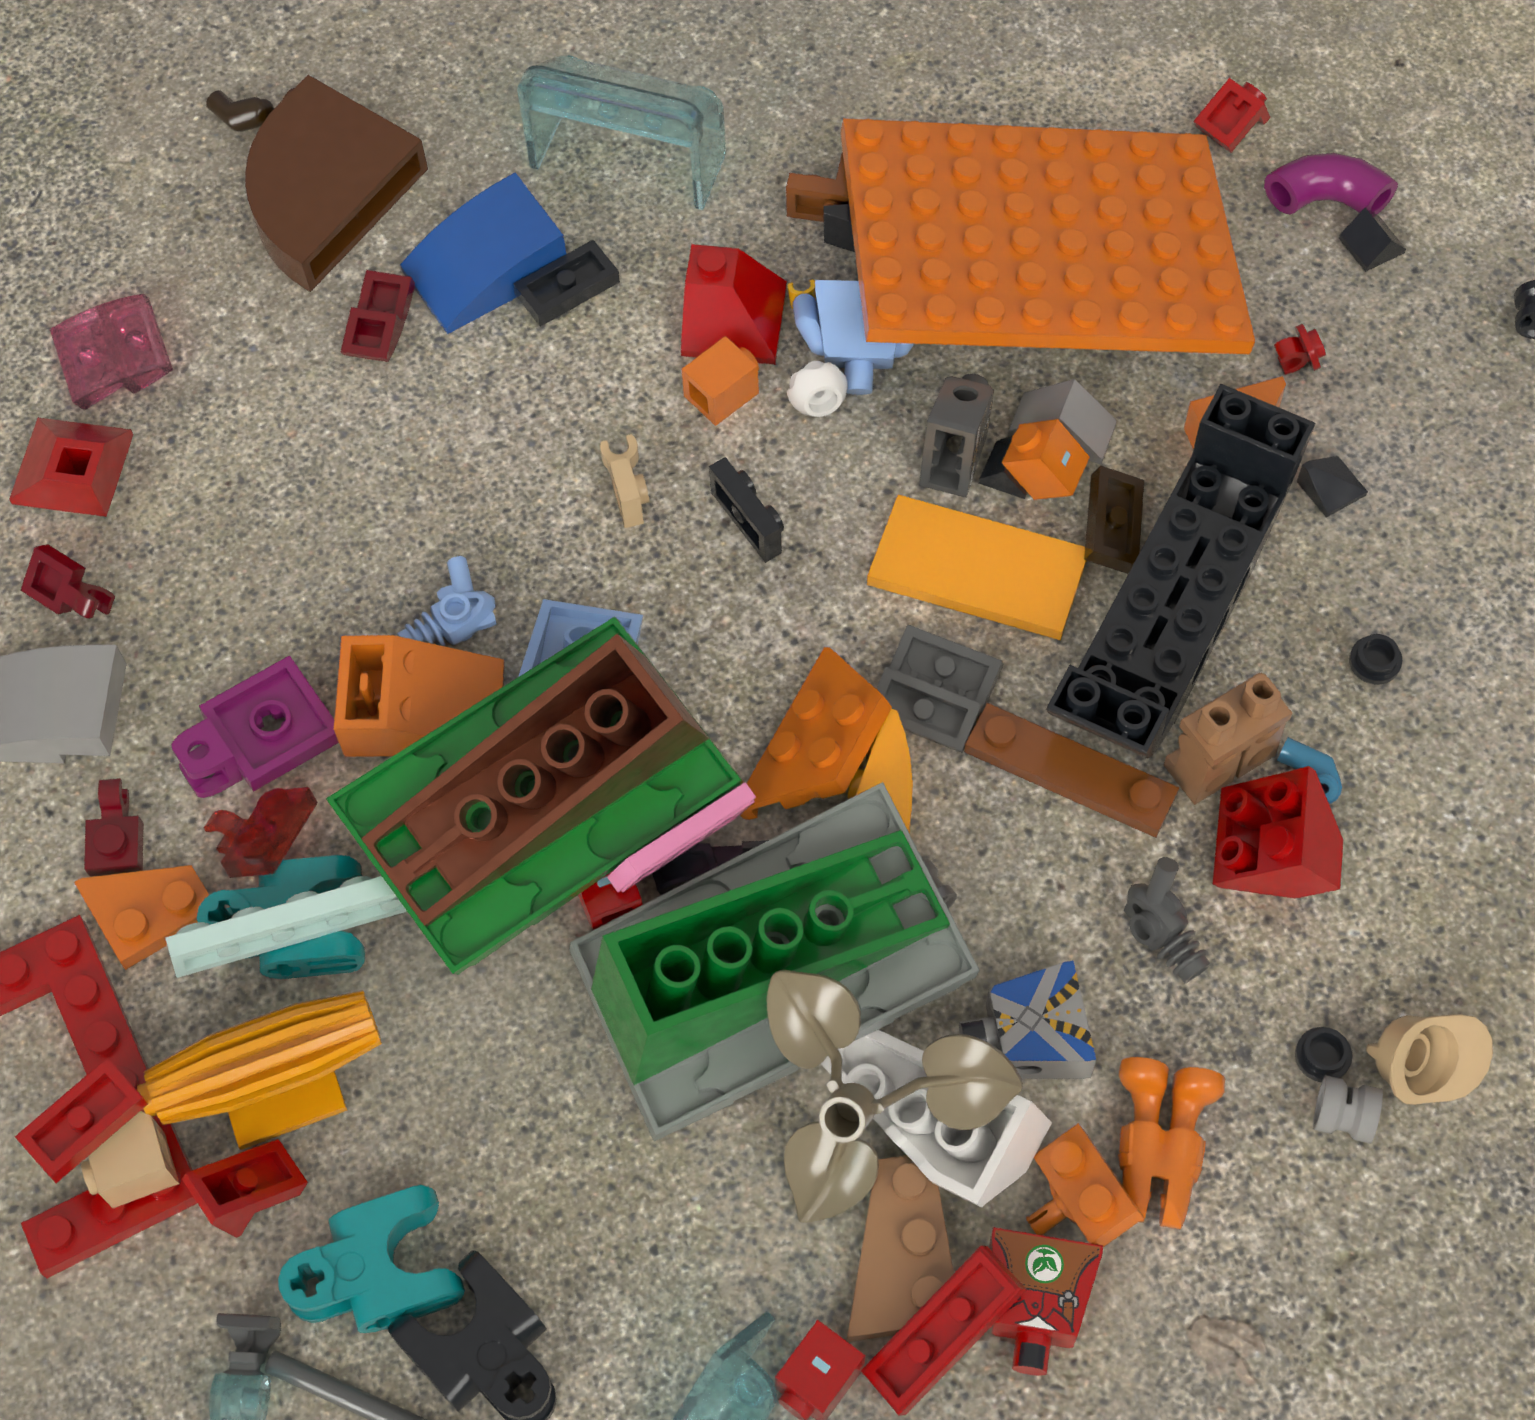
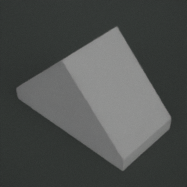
M1075 379L1024 392L1010 426L1008 436L1014 435L1019 424L1058 419L1090 456L1088 461L1102 464L1117 420Z

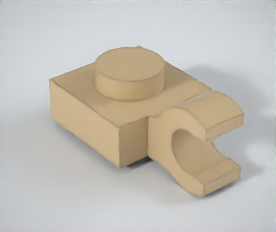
M632 434L626 435L628 449L622 454L611 452L607 440L601 441L600 444L602 462L609 470L624 528L644 524L641 504L650 502L643 474H633L632 469L638 463L639 452L637 440Z

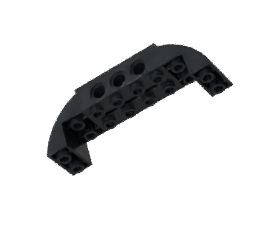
M1220 384L1200 421L1193 453L1079 667L1069 665L1046 708L1048 714L1147 759L1152 757L1179 717L1256 566L1260 553L1303 458L1314 430L1315 422Z

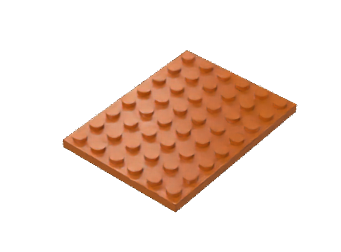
M843 118L840 133L866 342L1220 354L1251 353L1255 344V337L1207 135Z

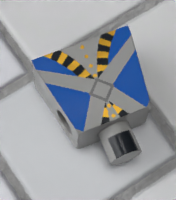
M1073 960L994 985L988 990L986 1002L988 1017L959 1022L960 1034L977 1037L996 1047L1012 1062L1021 1079H1086L1092 1076L1096 1056Z

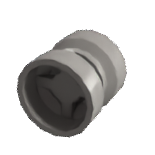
M1325 1075L1315 1106L1313 1130L1328 1134L1340 1130L1348 1132L1353 1140L1371 1144L1381 1114L1383 1089L1365 1084L1357 1089L1347 1086L1343 1079Z

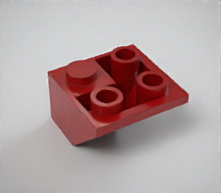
M38 417L9 498L11 504L107 517L133 438L132 430Z
M1307 766L1221 788L1213 885L1223 889L1294 899L1340 890L1344 840L1317 773L1313 768Z

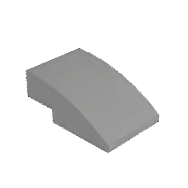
M117 645L56 646L1 656L0 762L65 763L66 755L110 756L127 666Z

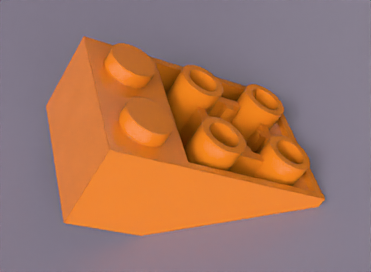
M395 635L342 636L334 731L344 756L375 757L396 755L504 686V659Z

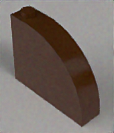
M307 75L295 88L290 89L286 93L283 100L267 116L259 128L247 157L245 187L257 230L269 256L291 280L311 292L428 170L420 138L314 77Z

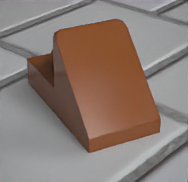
M843 152L836 179L824 178L813 174L789 173L786 185L787 217L823 222V206L849 204Z

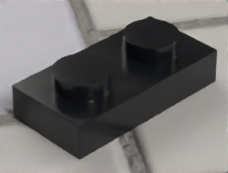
M591 240L513 283L516 297L541 327L620 282L619 270L597 243Z
M726 457L710 465L711 494L765 563L782 553L781 532L784 531V525L777 511L771 505L764 506L756 496L755 486L744 470L737 472Z

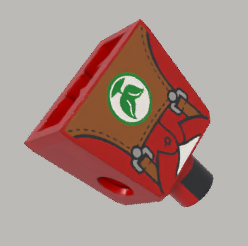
M993 1227L989 1243L990 1250L1027 1290L991 1327V1332L999 1337L1016 1339L1012 1363L1014 1371L1036 1376L1047 1375L1050 1347L1073 1348L1102 1258L1103 1246Z

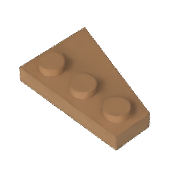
M907 1155L878 1159V1177L871 1189L847 1342L894 1336L954 1274L939 1186L933 1184Z

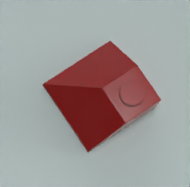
M691 244L684 287L681 356L697 358L726 336L739 349L744 347L749 350L758 363L776 365L787 281L739 248Z

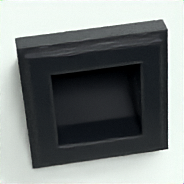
M1364 208L1339 236V240L1365 272L1404 254L1406 248L1380 216L1367 208Z
M1012 435L995 442L978 484L1025 499L1028 492L1002 464L1011 444Z

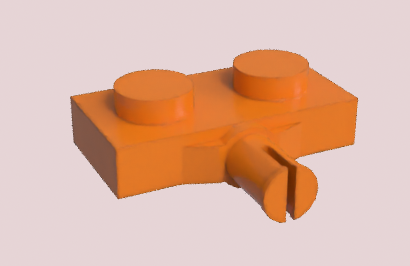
M1079 1123L1035 1154L1034 1159L1048 1179L1050 1192L1053 1197L1051 1201L1026 1217V1220L1037 1235L1045 1234L1068 1218L1080 1228L1089 1243L1105 1247L1144 1219L1135 1203Z

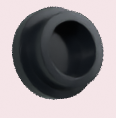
M1372 634L1361 638L1354 644L1349 655V664L1353 673L1359 679L1369 684L1380 685L1392 681L1396 678L1402 667V654L1398 645L1393 639L1382 634Z
M1316 1027L1305 1032L1299 1039L1295 1048V1059L1304 1075L1314 1081L1322 1082L1325 1075L1342 1078L1346 1074L1352 1063V1049L1347 1039L1340 1032L1328 1027Z

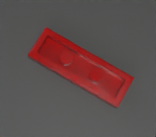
M981 1245L860 1371L899 1416L907 1415L1027 1289L988 1246Z

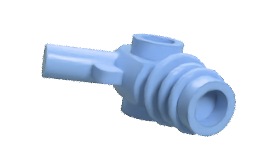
M463 556L453 557L447 561L452 585L440 588L437 592L439 602L430 607L432 618L427 612H422L421 616L424 624L419 619H415L414 625L416 629H413L410 624H405V629L398 632L397 636L432 644L435 642L436 645L445 646L442 638L444 637L452 646L470 639L477 631L496 625V618L493 613L495 599L485 591H474L467 559Z

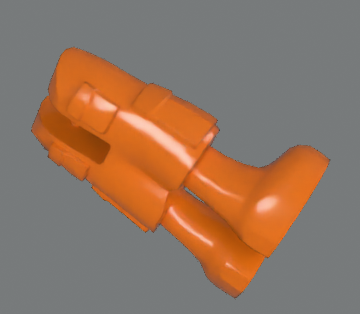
M1125 1058L1121 1060L1119 1078L1122 1085L1132 1096L1134 1121L1121 1127L1118 1157L1120 1170L1123 1171L1122 1186L1143 1215L1144 1219L1139 1221L1143 1223L1152 1193L1150 1192L1152 1177L1163 1179V1193L1160 1194L1159 1225L1180 1230L1187 1216L1193 1184L1198 1181L1202 1172L1206 1141H1204L1199 1133L1194 1131L1196 1122L1205 1106L1215 1103L1223 1096L1225 1092V1077L1219 1072L1206 1068L1187 1067L1178 1070L1174 1074L1172 1082L1170 1127L1168 1131H1165L1159 1125V1114L1162 1099L1167 1088L1168 1066L1161 1061L1151 1058Z

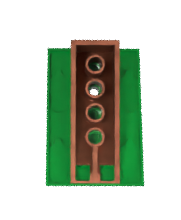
M614 616L327 797L326 800L452 974L459 975L467 968L482 961L530 926H535L612 872L625 859L743 784L744 781L621 622Z

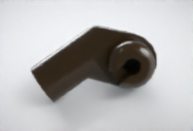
M220 90L211 93L206 101L207 108L227 126L237 132L261 127L267 116L274 110L273 104L267 99L250 97L234 102Z

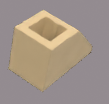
M142 1111L137 1113L88 1156L89 1160L81 1162L83 1177L89 1192L92 1195L99 1193L112 1208L179 1184L165 1132L151 1115L145 1114Z

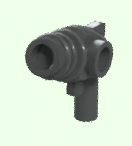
M1162 857L1157 861L1149 885L1145 883L1131 885L1128 890L1127 904L1124 911L1131 918L1130 930L1134 938L1139 943L1147 945L1151 951L1164 947L1158 953L1157 959L1162 960L1171 956L1166 961V966L1171 967L1177 964L1178 966L1172 972L1173 975H1178L1184 983H1187L1204 972L1211 963L1205 957L1206 950L1203 949L1195 952L1200 945L1199 941L1188 943L1195 936L1196 932L1194 930L1181 934L1188 924L1186 910L1180 900L1170 891L1179 865L1171 858Z

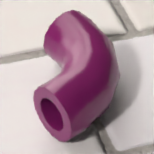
M1338 153L1305 155L1276 168L1266 176L1264 188L1270 202L1284 214H1294L1305 205L1322 200L1343 203L1358 213L1367 208L1378 214L1395 195L1398 183L1386 172L1361 158Z

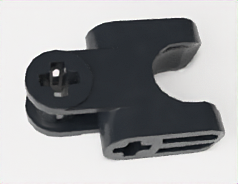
M472 1250L458 1265V1270L476 1298V1312L471 1322L455 1334L438 1335L427 1331L414 1317L406 1314L399 1316L388 1326L389 1334L457 1412H460L481 1392L505 1420H548L555 1410L557 1402L556 1390L544 1367L527 1350L547 1328L478 1251ZM522 1384L527 1389L532 1388L535 1397L526 1403L521 1398L517 1399L513 1391Z

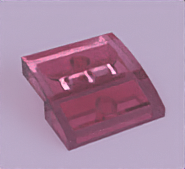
M145 294L127 296L92 307L50 329L72 402L84 411L122 387L136 394L173 371L149 297Z

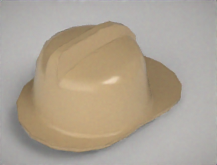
M1463 1014L1429 1017L1406 1015L1393 1020L1385 1028L1377 1043L1367 1045L1366 1052L1376 1059L1378 1072L1391 1085L1394 1096L1404 1104L1417 1105L1452 1101L1467 1096L1479 1086L1488 1073L1493 1057V1046L1487 1026L1474 1016Z

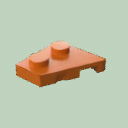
M192 865L86 877L74 882L125 970L166 947L165 937L176 935L178 930L184 926L198 923V908L203 900L209 896Z

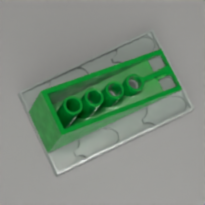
M883 782L571 941L569 946L570 954L580 972L582 981L601 1020L619 1065L622 1067L623 1074L644 1117L653 1142L732 1105L735 1100L800 1069V1067L791 1063L781 1053L770 1030L767 1013V993L770 980L775 972L789 970L819 974L835 979L846 986L857 1000L861 1012V1027L855 1039L857 1040L893 1023L896 1018L957 990L964 983L976 978L980 971Z

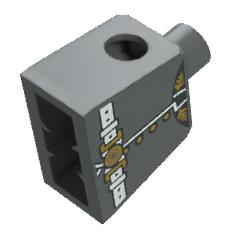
M966 374L962 379L953 376L945 378L926 424L919 486L967 498L986 441L994 389L989 386L984 377L977 374ZM953 436H963L958 452L950 451L946 445L947 441Z

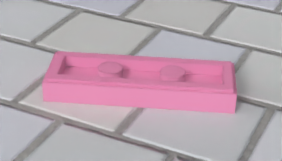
M746 782L625 859L607 878L617 892L622 891L623 893L735 820L755 802L756 796Z

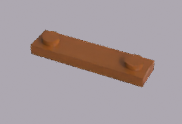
M989 703L986 704L965 744L964 752L1155 838H1157L1180 788Z

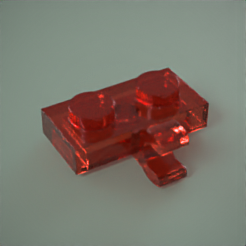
M309 787L275 788L265 791L258 799L257 805L248 819H243L227 810H218L212 813L203 828L206 832L218 831L225 834L216 849L219 853L225 854L220 862L230 878L274 874L318 802Z

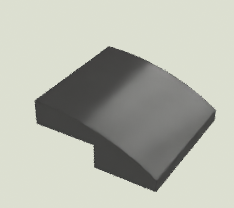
M907 624L889 667H885L876 689L886 698L892 709L898 711L905 731L963 753L965 744L994 689L1003 668V661Z

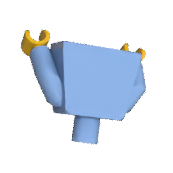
M810 279V287L804 291H797L793 287V282L788 283L789 302L794 312L797 329L812 353L824 356L825 363H832L838 368H844V375H846L848 382L847 394H871L873 392V369H892L895 358L907 355L914 344L866 342L859 281Z

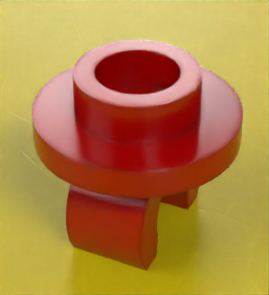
M1303 324L1295 326L1298 337H1288L1274 344L1278 360L1285 375L1300 370L1307 362H1309L1312 370L1316 371L1321 368L1319 358L1326 356L1324 346L1316 329L1307 332Z

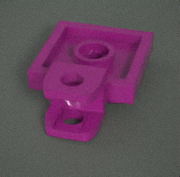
M289 655L199 705L205 720L178 735L172 742L171 748L180 762L179 768L196 796L206 798L214 796L242 781V776L254 792L333 747L339 741L334 731V718ZM271 715L275 720L282 717L285 718L279 729L271 732L261 730L264 727L262 719L265 716ZM201 745L195 748L194 750L190 751L194 746ZM215 773V774H214L212 777H210V778L202 779V778H204V777H207V776H209V775Z

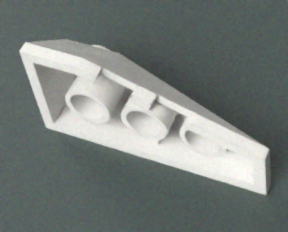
M876 1030L853 1041L845 1048L838 1049L842 1056V1082L844 1084L858 1083L863 1085L872 1093L875 1099L884 1097L916 1078L927 1076L922 1064L923 1050L880 1030ZM827 1056L821 1065L831 1074V1060ZM928 1088L915 1091L885 1108L881 1114H875L873 1118L933 1184L979 1207L984 1206L1026 1173L1052 1124L1032 1101L1016 1095L1003 1111L987 1125L971 1130L950 1128L937 1120L930 1112L926 1102Z

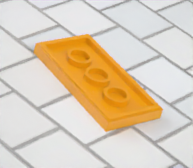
M898 494L867 575V585L1061 640L1087 562L1084 560L1085 546Z

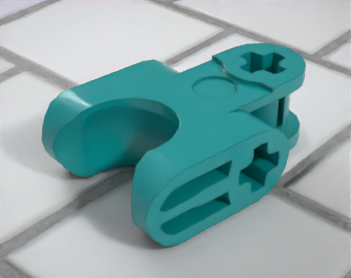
M348 855L279 860L266 863L258 869L257 888L213 892L199 906L197 922L211 925L231 919L235 913L246 908L262 907L267 909L285 904L289 898L302 892L313 891L320 894L340 888L347 880L362 876V866L357 860ZM337 931L248 958L260 956V973L263 976L275 979H291L357 971L364 964L365 947L353 934Z
M424 1185L412 1186L349 1207L334 1214L328 1220L333 1243L300 1252L289 1258L281 1269L278 1277L279 1291L284 1301L289 1304L292 1312L303 1321L317 1323L352 1311L358 1332L373 1333L388 1329V1326L401 1315L409 1314L417 1319L457 1304L464 1296L465 1288L462 1279L453 1271L446 1268H436L428 1272L415 1274L405 1272L394 1265L395 1249L406 1234L417 1228L424 1227L434 1220L439 1207L436 1191ZM317 1278L319 1281L316 1284L317 1294L307 1297L304 1293L308 1290L307 1281Z

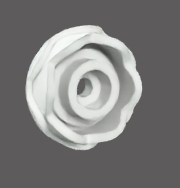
M811 361L803 369L791 376L790 389L787 390V396L792 406L802 414L812 417L826 416L837 410L844 401L848 387L847 378L835 364Z

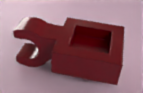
M49 544L34 547L20 591L58 615L71 612L73 608L79 615L91 619L96 609L105 615L109 614L115 599V595L109 590L82 582L86 568Z
M121 778L99 780L98 799L101 819H90L85 822L84 870L90 877L143 871L144 823L138 815L128 816L129 790L122 789Z

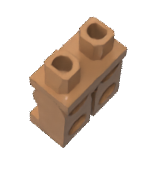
M1258 673L1181 719L1179 727L1183 733L1178 737L1180 748L1166 756L1164 767L1193 804L1196 805L1219 791L1222 787L1232 783L1235 776L1240 778L1276 756L1286 722L1290 720L1292 711L1282 701L1281 692L1267 675Z

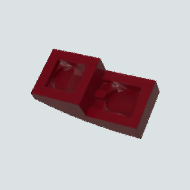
M366 270L357 308L351 307L341 347L343 355L384 362L390 361L401 336L415 289V282L412 277Z

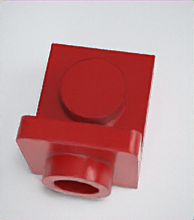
M1229 77L1193 122L1196 128L1232 153L1257 121L1265 125L1270 119L1265 105L1267 98L1254 85L1246 82L1241 86Z

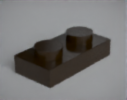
M1101 465L1091 474L1084 560L1129 574L1140 553L1144 494L1143 479Z

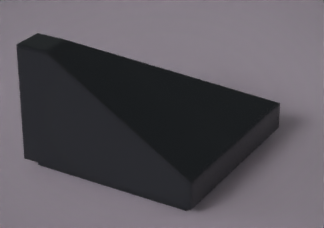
M1339 456L1307 461L1302 464L1297 483L1326 518L1365 497L1368 492Z

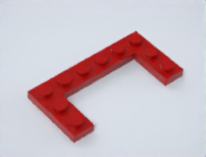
M81 915L73 917L0 952V1016L52 992L86 1075L108 1058L136 1090L138 1085L146 1083L144 1071L149 1068L90 931ZM157 1115L152 1117L165 1132L179 1184L112 1208L99 1193L92 1195L89 1190H86L21 1223L38 1269L46 1279L197 1204L182 1180L185 1173L191 1171L192 1167L173 1123L164 1125Z

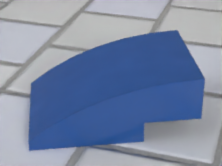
M515 172L479 193L449 215L411 251L400 264V267L405 276L412 277L415 282V290L445 332L449 334L517 298L513 283L566 255V247L562 232Z

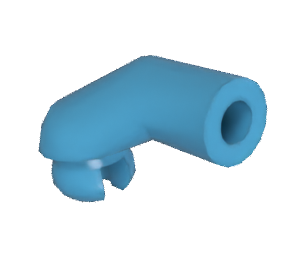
M1288 737L1277 761L1294 769L1307 766L1313 768L1317 773L1328 803L1336 801L1341 795L1342 783L1333 758Z

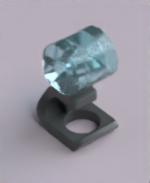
M218 1313L216 1318L217 1326L228 1330L235 1342L236 1351H229V1369L224 1372H217L213 1378L209 1398L210 1420H266L271 1379L268 1375L260 1372V1366L265 1363L270 1347L281 1334V1321L279 1317Z

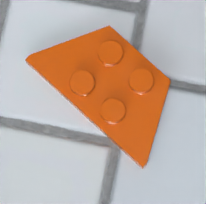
M830 647L823 648L746 784L756 798L754 799L755 802L740 815L743 819L751 820L758 818V808L780 802L785 809L804 805L814 798L825 799L845 793L888 716L892 706L886 698Z

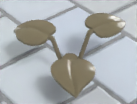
M779 970L772 975L767 993V1013L770 1030L778 1049L791 1063L803 1069L817 1067L827 1056L831 1060V1079L827 1083V1088L832 1095L822 1106L819 1113V1121L811 1122L798 1128L790 1137L784 1152L785 1174L794 1197L797 1217L801 1223L820 1221L843 1213L860 1202L872 1189L878 1177V1155L871 1144L857 1138L861 1136L875 1114H881L885 1108L919 1089L928 1088L926 1094L927 1106L937 1120L950 1128L971 1130L987 1125L994 1120L1023 1088V1082L1018 1071L1000 1050L977 1037L953 1034L938 1038L924 1050L922 1064L927 1075L926 1077L916 1078L884 1097L875 1099L872 1093L863 1085L858 1083L844 1084L842 1082V1056L838 1049L849 1046L858 1036L861 1027L860 1008L851 991L839 981L824 975L789 970Z

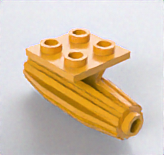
M364 991L300 1002L200 1039L145 1070L144 1077L146 1083L138 1085L137 1090L148 1103L143 1108L145 1114H149L152 1117L157 1115L164 1125L228 1112L237 1145L240 1150L347 1111L335 1070L381 1045L382 1041Z

